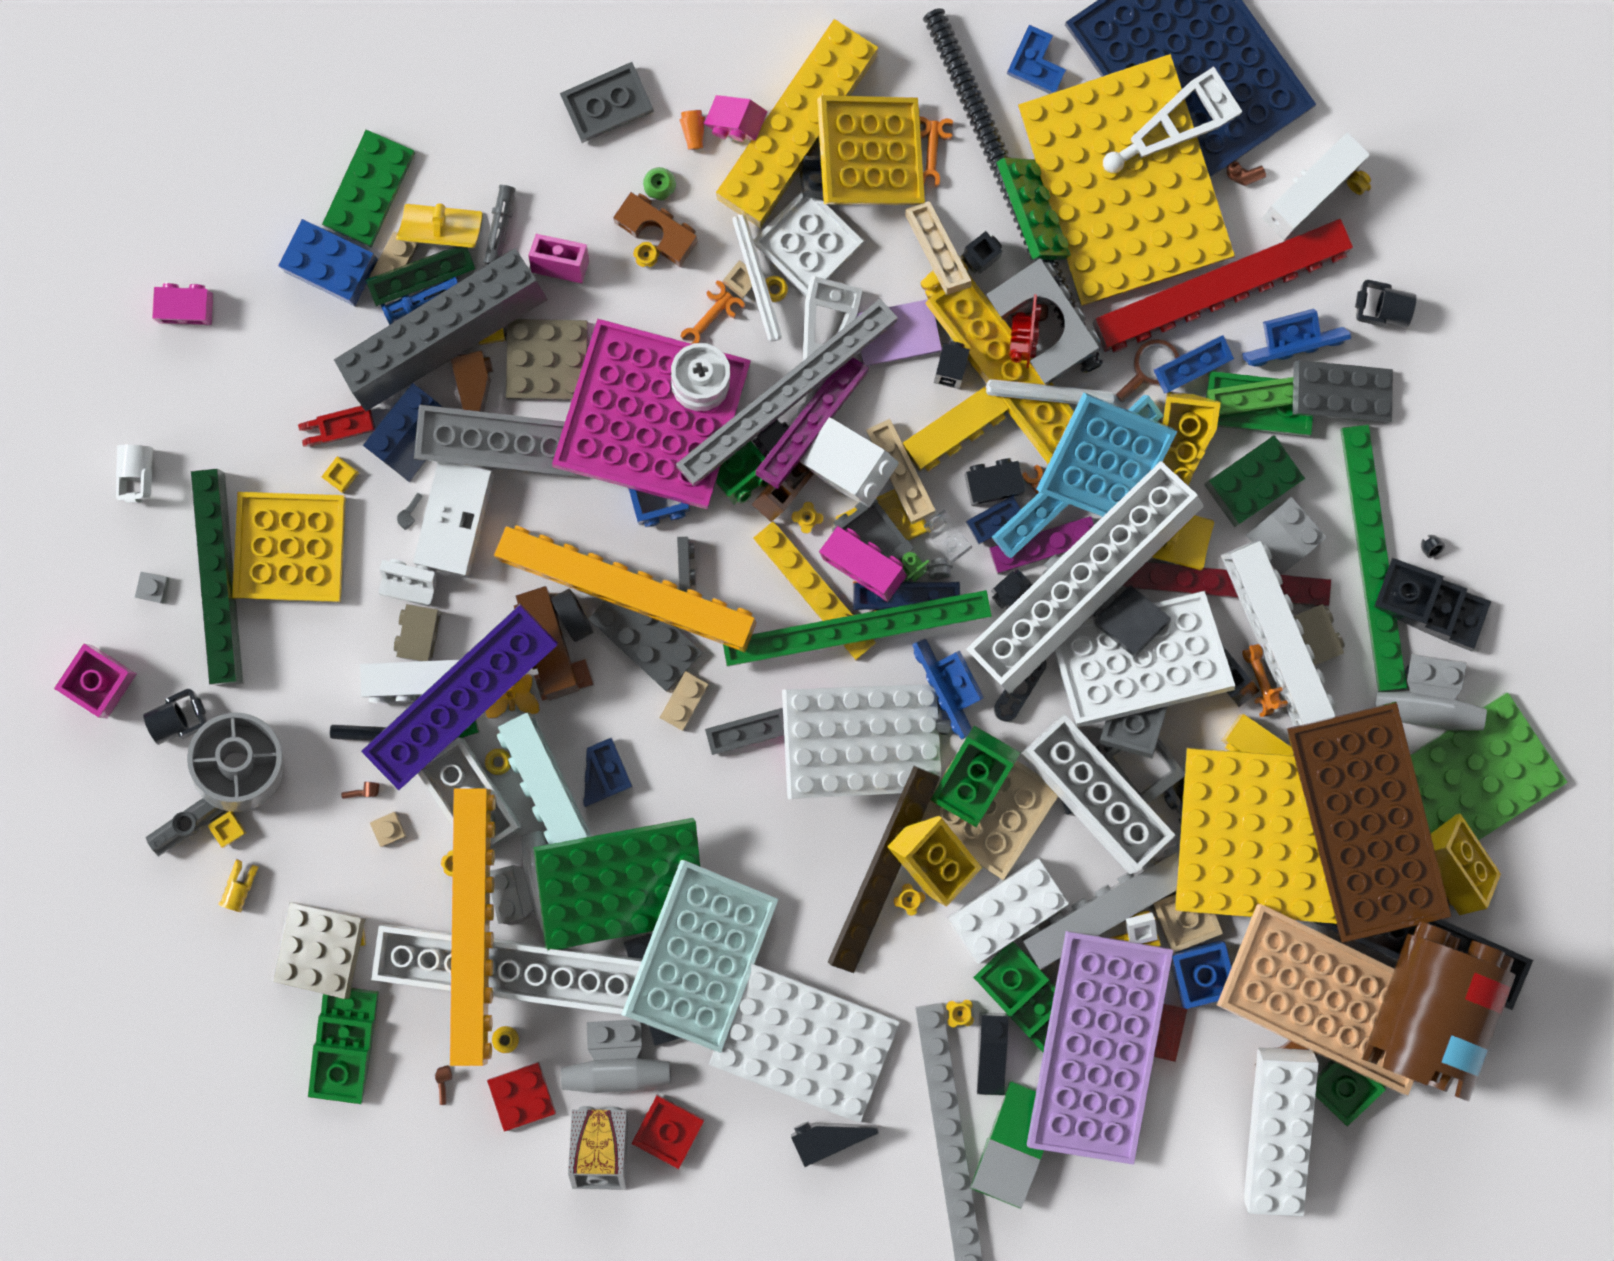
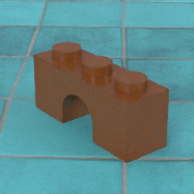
M630 192L613 217L615 224L635 238L646 227H658L664 233L661 242L657 246L658 252L678 267H681L698 242L695 235L696 231L684 222L680 225L672 220L674 216L664 208L657 210L651 205L652 201L645 195L639 193L637 196Z

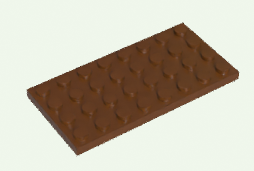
M1397 702L1287 728L1341 942L1415 926L1418 924V921L1428 923L1451 917Z

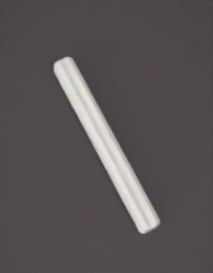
M745 214L738 215L733 218L734 227L768 341L775 342L782 339L779 324Z
M992 379L986 384V393L991 396L1078 404L1085 392L1114 404V393L1109 391Z

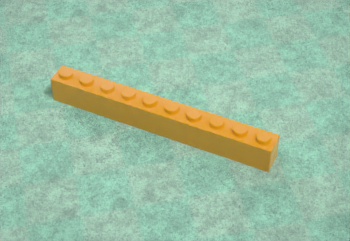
M515 526L514 529L505 527L494 554L499 562L736 650L746 652L757 624L755 618L752 617V612L743 608H737V611L727 608V603L715 598L712 601L702 598L703 595L691 589H688L687 592L678 590L676 584L663 580L662 583L652 580L653 576L642 571H638L637 574L627 571V566L618 562H613L610 565L603 562L604 558L596 554L588 553V556L578 553L579 549L572 545L564 544L561 547L554 544V540L547 536L539 535V538L529 535L530 531L523 527Z
M454 788L450 1066H484L488 1064V1059L492 1058V1043H488V1032L492 1031L493 1018L492 1015H488V1007L493 1001V988L489 987V976L493 975V960L489 959V948H493L494 935L493 932L489 931L490 921L494 919V905L490 904V893L494 892L495 883L494 877H490V866H494L495 852L494 849H491V838L495 837V823L491 822V811L495 810L496 800L495 795L491 794V789Z

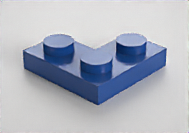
M1029 24L1009 66L1007 75L1046 93L1056 92L1066 69L1043 59L1053 35Z

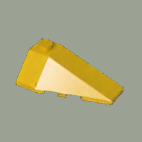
M1169 392L1166 393L1162 424L1175 429L1177 433L1162 462L1188 486L1210 440L1217 430L1221 402L1194 394Z

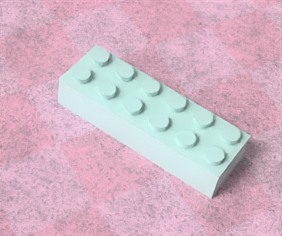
M527 712L498 726L500 733L497 734V738L503 749L506 748L510 751L512 757L508 760L515 773L518 772V774L520 773L523 778V782L520 783L525 796L527 798L532 797L535 803L532 810L538 822H544L547 828L544 835L548 844L592 836L534 715Z

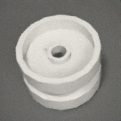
M694 343L684 347L675 356L671 365L672 391L676 400L688 409L708 411L717 407L726 398L730 385V364L725 354L717 347L706 343Z

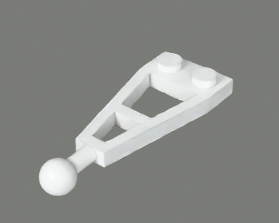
M1213 67L1187 84L1131 138L1132 145L1119 153H1108L1103 159V166L1109 173H1118L1122 170L1124 162L1139 153L1141 158L1218 129L1242 114V110ZM1195 90L1213 121L1179 134L1168 114ZM1161 122L1170 138L1146 147L1142 139Z
M811 276L805 301L803 361L822 346V344L815 343L816 305L846 313L838 330L839 332L856 318L863 289ZM825 381L806 395L805 402L797 409V416H799Z

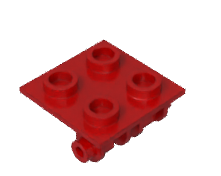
M1034 294L1031 316H1026L1023 312H1017L1012 318L1009 357L1014 363H1020L1022 360L1027 361L1026 368H1029L1030 358L1036 357L1041 305H1036L1037 294Z

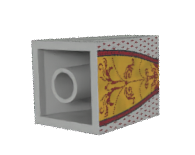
M581 1106L579 1110L572 1109L568 1175L572 1189L626 1190L628 1137L626 1110H622L620 1107H607L606 1110H595L591 1106Z

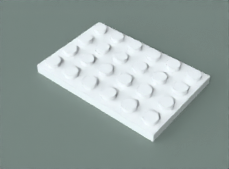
M1205 591L1154 603L1171 617V621L1135 658L1094 625V620L1097 617L1087 619L1054 651L1077 728L1235 690V683Z
M929 684L782 690L788 799L902 793L914 765L937 774L941 779L939 732L936 730V719H938L937 693Z
M751 964V974L721 1053L713 1052L709 1065L860 1123L900 1022L756 964Z

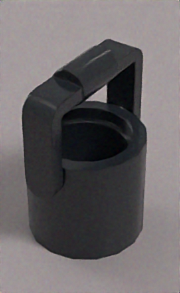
M1365 280L1361 285L1360 291L1357 292L1355 308H1357L1356 319L1359 322L1377 326H1385L1387 323L1407 328L1415 311L1416 294L1392 289L1391 284ZM1367 287L1381 290L1376 305L1375 317L1363 315L1368 296Z
M185 689L166 698L165 704L143 714L147 730L157 745L177 736L180 739L186 738L196 733L207 722L205 717L206 711L201 698H198L191 689ZM187 696H190V703L196 717L200 721V724L189 728L184 712L176 702Z

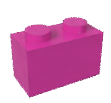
M716 95L704 124L713 130V135L721 139L731 137L740 142H743L744 139L756 140L768 111L751 99Z
M535 234L528 254L531 273L582 284L589 265L587 244Z
M163 283V287H154L152 319L158 323L212 325L213 293L205 289V285L190 284L189 288H179L178 284Z

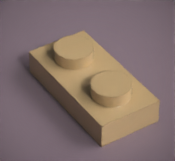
M394 231L369 278L409 264L419 246L418 243L396 240L397 232Z
M685 671L659 718L683 731L709 684Z

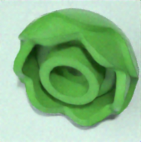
M656 167L646 173L643 179L645 193L650 198L665 200L674 193L676 181L671 171L663 167ZM658 181H661L662 184H661V185H657V182H658Z

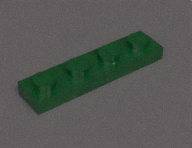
M455 246L366 279L365 281L375 306H379L475 270V266L468 247Z

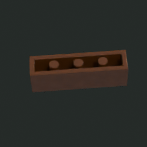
M543 586L516 595L518 604L514 605V609L519 604H522L558 643L554 649L532 668L533 670L537 669L540 678L536 679V684L540 695L545 694L547 699L551 701L580 690L557 613L551 600V593L547 586Z

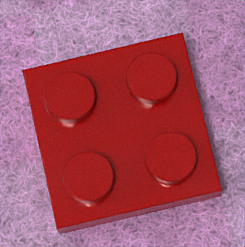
M539 1062L487 1080L504 1132L556 1114Z
M657 1094L631 1144L679 1169L705 1119Z

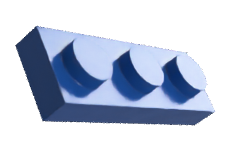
M1221 335L1153 370L1165 394L1233 360L1234 357L1224 335Z

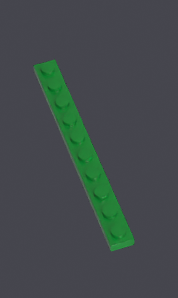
M1369 424L1341 428L1340 432L1378 692L1407 688L1397 619L1374 607L1389 567Z
M987 590L756 633L752 634L746 652L723 645L726 665L729 667L990 618L992 615Z

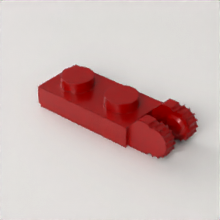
M362 406L318 416L317 419L298 424L299 431H309L319 427L321 435L302 440L303 447H310L321 443L326 444L374 432L376 429L371 409L366 412Z

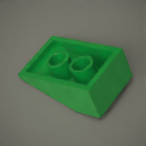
M974 725L930 800L977 828L1021 752Z

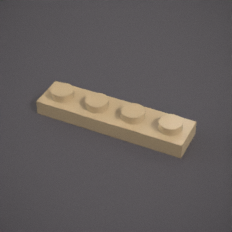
M931 202L905 209V216L945 294L949 295L970 288L971 279Z
M888 419L867 429L866 432L870 441L884 449L899 462L889 479L911 524L913 525L936 514V510L891 420Z

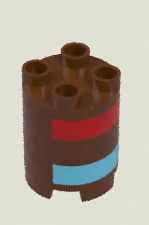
M1418 921L1414 935L1407 934L1361 1059L1377 1065L1385 1050L1386 1054L1382 1068L1445 1092L1448 1091L1454 1078L1459 1079L1455 1097L1470 1101L1516 976L1510 972L1514 959L1506 956L1504 952L1476 941L1471 942L1467 954L1457 951L1461 939L1452 936L1448 931Z

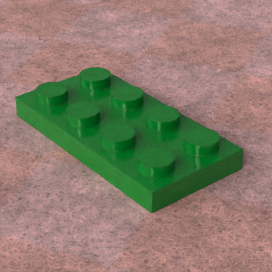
M365 130L322 225L372 248L415 155L414 150L369 130Z
M1004 157L996 162L1032 260H1064L1071 256L1068 249V241L1059 225V217L1052 210L1048 201L1050 193L1043 186L1040 177L1041 169L1035 159Z
M1210 371L1207 391L1279 378ZM1293 405L1219 416L1217 427L1309 437L1312 432L1313 417L1293 415Z

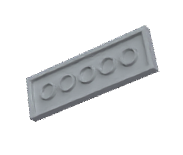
M419 405L414 459L575 476V473L552 467L565 421Z

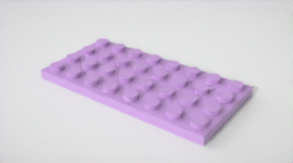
M1066 931L1028 1134L1027 1146L1029 1148L1134 1165L1172 960V949Z

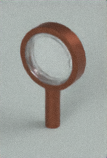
M1160 339L1144 343L1134 357L1133 364L1136 375L1116 394V397L1121 402H1124L1143 382L1159 386V381L1153 369L1179 357L1175 347L1169 342Z

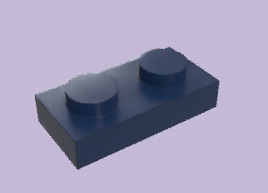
M1011 496L967 520L966 524L977 544L980 545L991 539L1021 509L1014 496Z

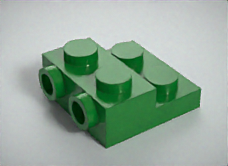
M752 441L748 442L721 464L716 484L733 505L738 502L741 504L745 503L751 498L752 491L759 485L760 487H765L769 484L756 475V469L765 457Z

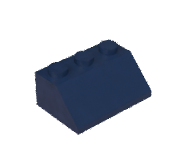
M414 383L410 385L362 445L408 482L412 480L426 462L425 460L414 459L419 405L443 407Z

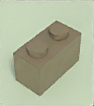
M406 604L405 610L401 609L399 615V625H402L400 636H396L394 642V651L397 652L396 657L414 661H432L442 611Z
M1321 604L1293 616L1294 620L1298 619L1303 627L1304 634L1301 636L1305 645L1309 644L1314 653L1315 659L1312 660L1314 666L1344 654L1342 648L1345 647L1340 633H1335L1332 626L1334 618L1329 608H1325Z

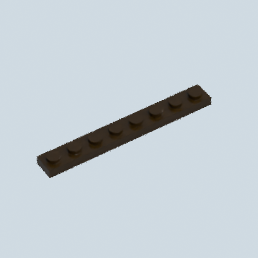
M915 765L913 766L828 959V963L831 966L854 974L902 865L890 851L888 845L905 827L921 822L940 779V776Z

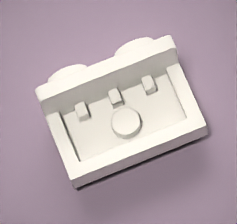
M391 559L390 561L382 560L379 569L382 576L379 587L380 595L425 606L431 605L437 585L436 575L432 569L423 565H417L416 567L407 566L405 562L397 559Z

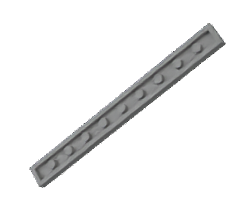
M879 299L676 464V467L693 486L697 485L894 325L898 317Z
M942 1003L916 1006L955 1261H983L972 1189H970L971 1183Z

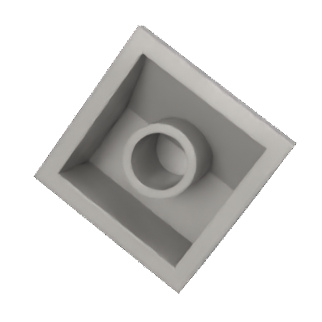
M1292 497L1284 501L1246 534L1251 542L1261 541L1262 545H1267L1272 559L1269 560L1270 564L1277 569L1280 575L1285 573L1327 538Z

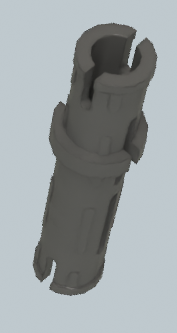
M499 185L496 206L492 208L491 212L494 215L486 255L483 261L485 264H490L502 255L509 218L513 216L511 207L516 188L512 186ZM503 202H505V207H504V212H503V216H502V221L499 222L500 216H501V211H502ZM500 229L497 246L495 250L494 244L496 240L497 230Z

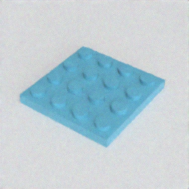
M1084 392L1039 482L1037 490L1042 494L1103 517L1160 461H1163L1177 431L1169 426Z

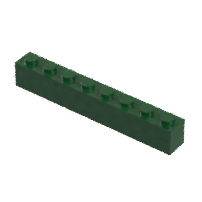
M219 469L191 471L209 685L243 683L236 599L232 598L234 572L225 472Z

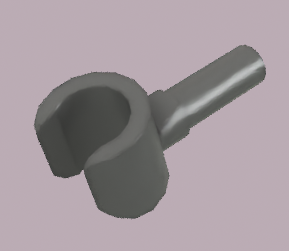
M417 493L409 506L397 515L398 524L404 530H407L415 522V519L410 514L423 497L420 493Z
M937 697L938 719H936V730L940 735H949L951 721L942 720V708L938 702L939 697Z

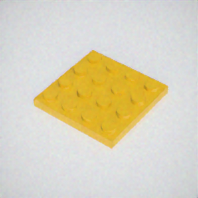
M832 95L817 97L824 204L919 205L925 203L918 98Z
M237 492L232 598L341 602L346 496Z

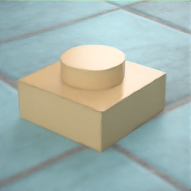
M740 260L722 282L742 299L753 288L747 267Z
M396 812L370 822L380 847L406 836Z

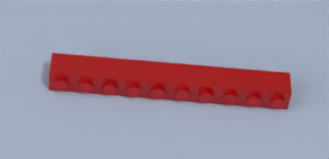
M1340 218L1094 319L1092 324L1101 340L1100 343L1104 352L1112 349V352L1116 353L1127 348L1126 343L1136 340L1137 343L1150 339L1152 337L1151 333L1161 330L1162 333L1176 328L1175 323L1185 320L1186 323L1197 320L1201 317L1200 313L1204 311L1217 312L1226 307L1224 304L1226 302L1234 300L1235 303L1246 300L1250 297L1249 293L1258 290L1259 293L1266 292L1274 288L1273 283L1283 280L1284 283H1288L1299 277L1298 273L1307 270L1308 273H1312L1323 268L1322 263L1332 260V263L1344 260L1348 257L1347 253L1353 246Z

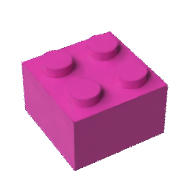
M83 643L54 689L98 718L108 719L137 673L97 647Z

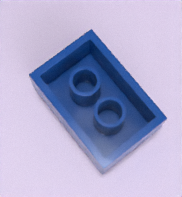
M301 219L278 266L285 273L352 306H356L367 284L365 280L369 279L378 258L374 253Z

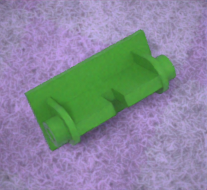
M913 552L904 554L900 561L903 563L904 572L908 575L904 581L907 582L910 579L914 582L917 581L928 571L925 566L930 561L926 560L923 563Z

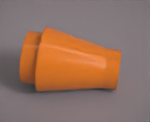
M702 110L681 112V119L679 121L688 150L702 149L705 116L702 115Z

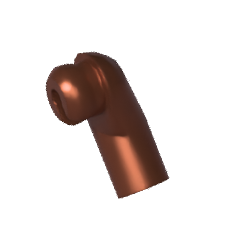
M1233 161L1227 166L1226 174L1228 178L1243 186L1266 178V172L1262 165L1246 170L1239 165V162Z

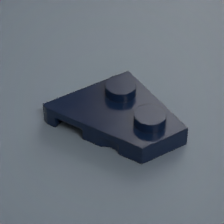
M612 737L586 749L584 807L633 787Z

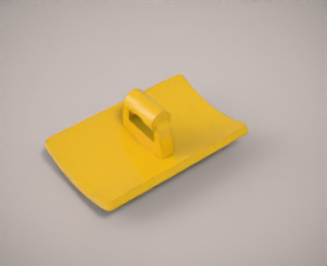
M441 203L435 206L405 204L396 240L474 248L478 241L483 213L474 210L446 208Z
M1194 515L1152 557L1203 570L1214 521Z

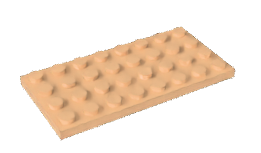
M1257 904L1217 1006L1403 1095H1409L1414 1080L1382 1068L1386 1054L1385 1050L1377 1065L1361 1059L1394 969L1262 904Z

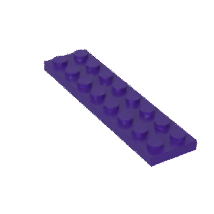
M519 604L363 748L361 752L400 790L558 645L557 641L522 604Z

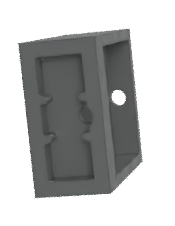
M1158 738L1155 751L1170 769V772L1142 793H1139L1113 758L1121 750L1109 746L1104 747L1106 752L1103 756L1147 804L1185 776V772Z

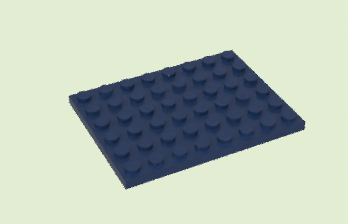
M1097 0L1065 22L1066 28L1101 77L1171 54L1182 89L1213 67L1216 69L1242 110V114L1218 129L1197 136L1210 178L1316 106L1315 101L1242 0ZM1194 90L1185 98L1195 128L1213 121Z

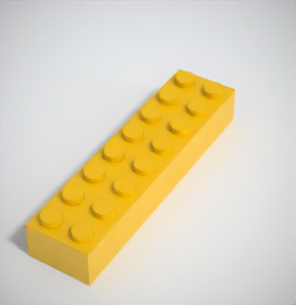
M833 19L763 122L756 140L750 141L716 191L717 200L739 215L745 214L748 221L761 229L800 172L804 156H810L820 142L817 97L821 95L851 96L877 58L878 47L836 19Z

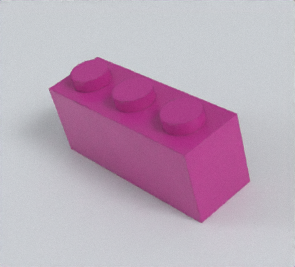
M837 526L819 550L822 559L888 602L906 578L903 563L893 556L887 558L882 555L881 549L871 542L865 544L860 541V536L849 528L843 530Z

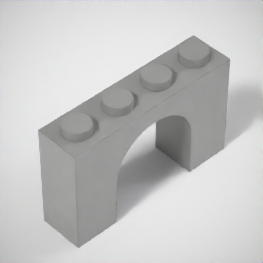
M1038 259L986 295L1002 320L1024 305L1033 302L1034 294H1037L1036 301H1047L1060 309L1065 318V328L1060 340L1030 361L1044 384L1048 385L1100 351L1097 344L1101 340L1093 328L1088 331L1083 324L1086 318L1080 308L1077 306L1073 309L1068 301L1071 295L1064 284L1058 286L1053 277L1057 274L1049 262L1044 264L1041 259Z

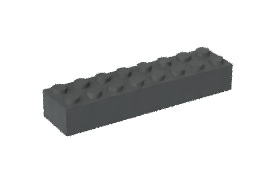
M514 248L335 358L334 361L352 394L367 412L548 299L519 252Z

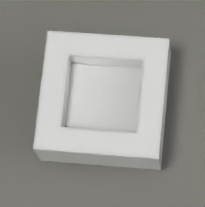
M1152 912L1126 919L1130 942L1142 944L1158 940L1155 918Z

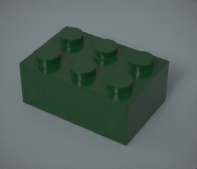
M1273 435L1208 480L1204 485L1235 528L1303 481L1305 477L1276 436Z

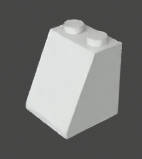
M830 417L800 460V463L829 487L868 507L872 505L899 464L884 449Z

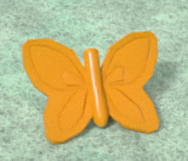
M526 674L486 710V717L497 718L506 711L508 704L510 711H515L516 704L520 711L538 714L540 711L539 703L535 696L530 693L532 676Z

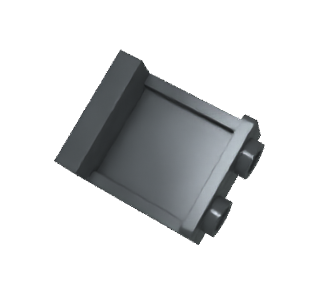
M877 499L874 500L870 507L859 502L855 506L857 511L849 517L845 513L833 522L835 527L832 529V532L837 526L843 530L849 528L860 536V541L865 544L871 542L879 547L882 551L881 554L887 558L893 556L900 561L904 554L912 552L914 549L881 508Z

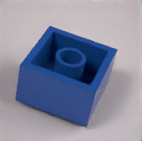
M1217 941L1172 954L1171 968L1181 1007L1189 1009L1219 1001L1232 968L1225 942Z

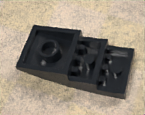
M1392 558L1374 607L1420 631L1473 652L1491 601L1468 593V589L1443 580L1444 576Z

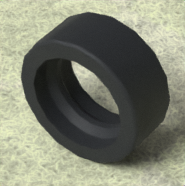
M567 589L551 598L563 625L574 642H578L594 633L589 620L571 589Z

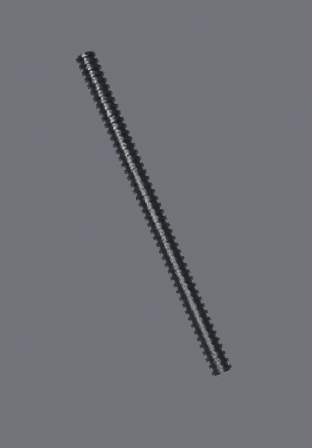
M943 8L934 9L923 17V21L927 23V30H931L929 35L934 38L933 44L937 45V52L941 53L939 57L941 60H944L943 66L948 68L946 72L951 75L949 79L951 82H954L953 88L958 90L956 95L961 97L959 101L960 104H964L963 110L967 111V119H971L969 124L974 126L973 132L978 135L976 139L981 142L980 148H984L983 155L988 157L986 161L991 164L990 170L994 171L993 177L998 179L996 184L1001 186L1000 192L1004 193L1003 199L1008 202L1006 206L1011 208L1010 215H1014L1013 221L1018 224L1016 228L1021 230L996 163L1004 157H1011L1007 156L1009 152L1004 149L1005 143L1001 142L1002 136L997 134L999 130L997 127H994L995 121L991 120L992 114L987 112L989 107L984 105L985 98L981 97L982 92L977 89L979 85L976 82L974 83L975 76L971 75L972 70L967 67L969 63L967 60H964L965 54L961 53L962 47L957 45L959 41L957 38H954L955 32L951 31L952 25L947 23L949 19L948 16H944L945 10ZM1021 230L1020 237L1024 238V235ZM1042 260L1044 264L1049 262L1057 275L1053 278L1058 286L1064 284L1068 290L1069 285L1064 283L1066 278L1061 276L1063 272L1061 269H1058L1059 263L1055 262V260ZM1070 298L1068 301L1074 309L1076 300ZM1055 306L1053 310L1055 313H1058L1057 319L1062 322L1060 326L1065 328L1064 315ZM1099 352L1079 364L1082 366L1080 369L1082 373L1095 370L1103 364V360L1098 358L1100 356Z

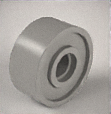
M226 713L214 717L198 729L188 748V769L196 790L205 801L221 810L241 812L254 809L269 800L277 791L282 781L284 760L280 742L272 728L255 716L245 713ZM240 752L247 756L245 763L239 767L231 768L223 764L226 757L232 753Z

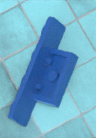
M1313 308L1264 321L1263 326L1267 347L1242 353V356L1248 365L1258 367L1267 364L1268 361L1273 359H1289L1296 353H1312L1322 346H1339L1345 340H1349L1352 337L1345 327L1320 332L1318 313Z
M926 639L912 644L916 660L924 667L927 673L926 679L939 697L940 707L947 712L951 720L952 730L956 735H959L961 740L966 738L972 727L963 709L980 701L984 696L960 650L937 661Z

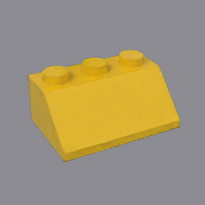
M1457 814L1432 832L1431 838L1448 902L1459 915L1488 909L1501 873L1462 815Z
M940 816L905 827L888 845L890 851L925 893L945 907L953 901L982 869L980 864Z

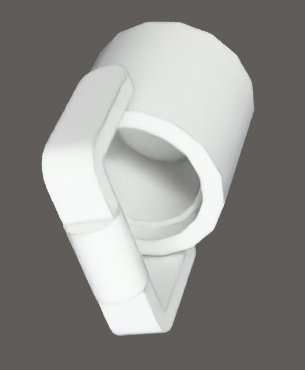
M142 445L117 446L116 498L118 500H124L126 503H139L150 498L152 447ZM127 480L141 481V493H126Z

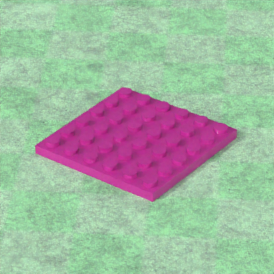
M597 318L552 467L708 510L720 466L697 485L693 486L679 471L676 464L735 417L751 360L724 353L730 364V385L726 398L713 409L694 411L684 407L676 400L671 382V365L673 360L684 347L691 345L690 343Z

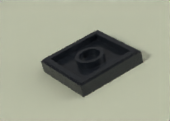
M1130 585L1094 620V625L1135 658L1170 623L1171 617Z

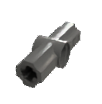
M202 798L183 812L177 813L173 819L145 838L152 851L160 857L187 837L196 834L200 828L224 813L225 810L212 806ZM186 816L192 821V826L188 831H184L181 828V820Z

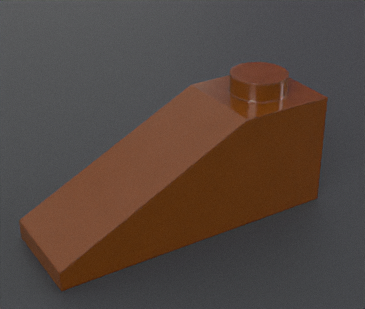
M481 350L451 359L463 410L484 412L491 384L490 373L494 372L490 356L485 357Z
M799 461L778 489L768 484L751 505L772 522L786 510L814 473Z

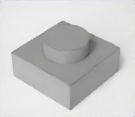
M140 572L135 598L163 604L169 578Z

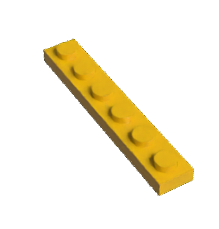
M774 521L753 537L754 541L822 621L852 615ZM867 640L843 646L857 660L874 646L876 642L874 640Z

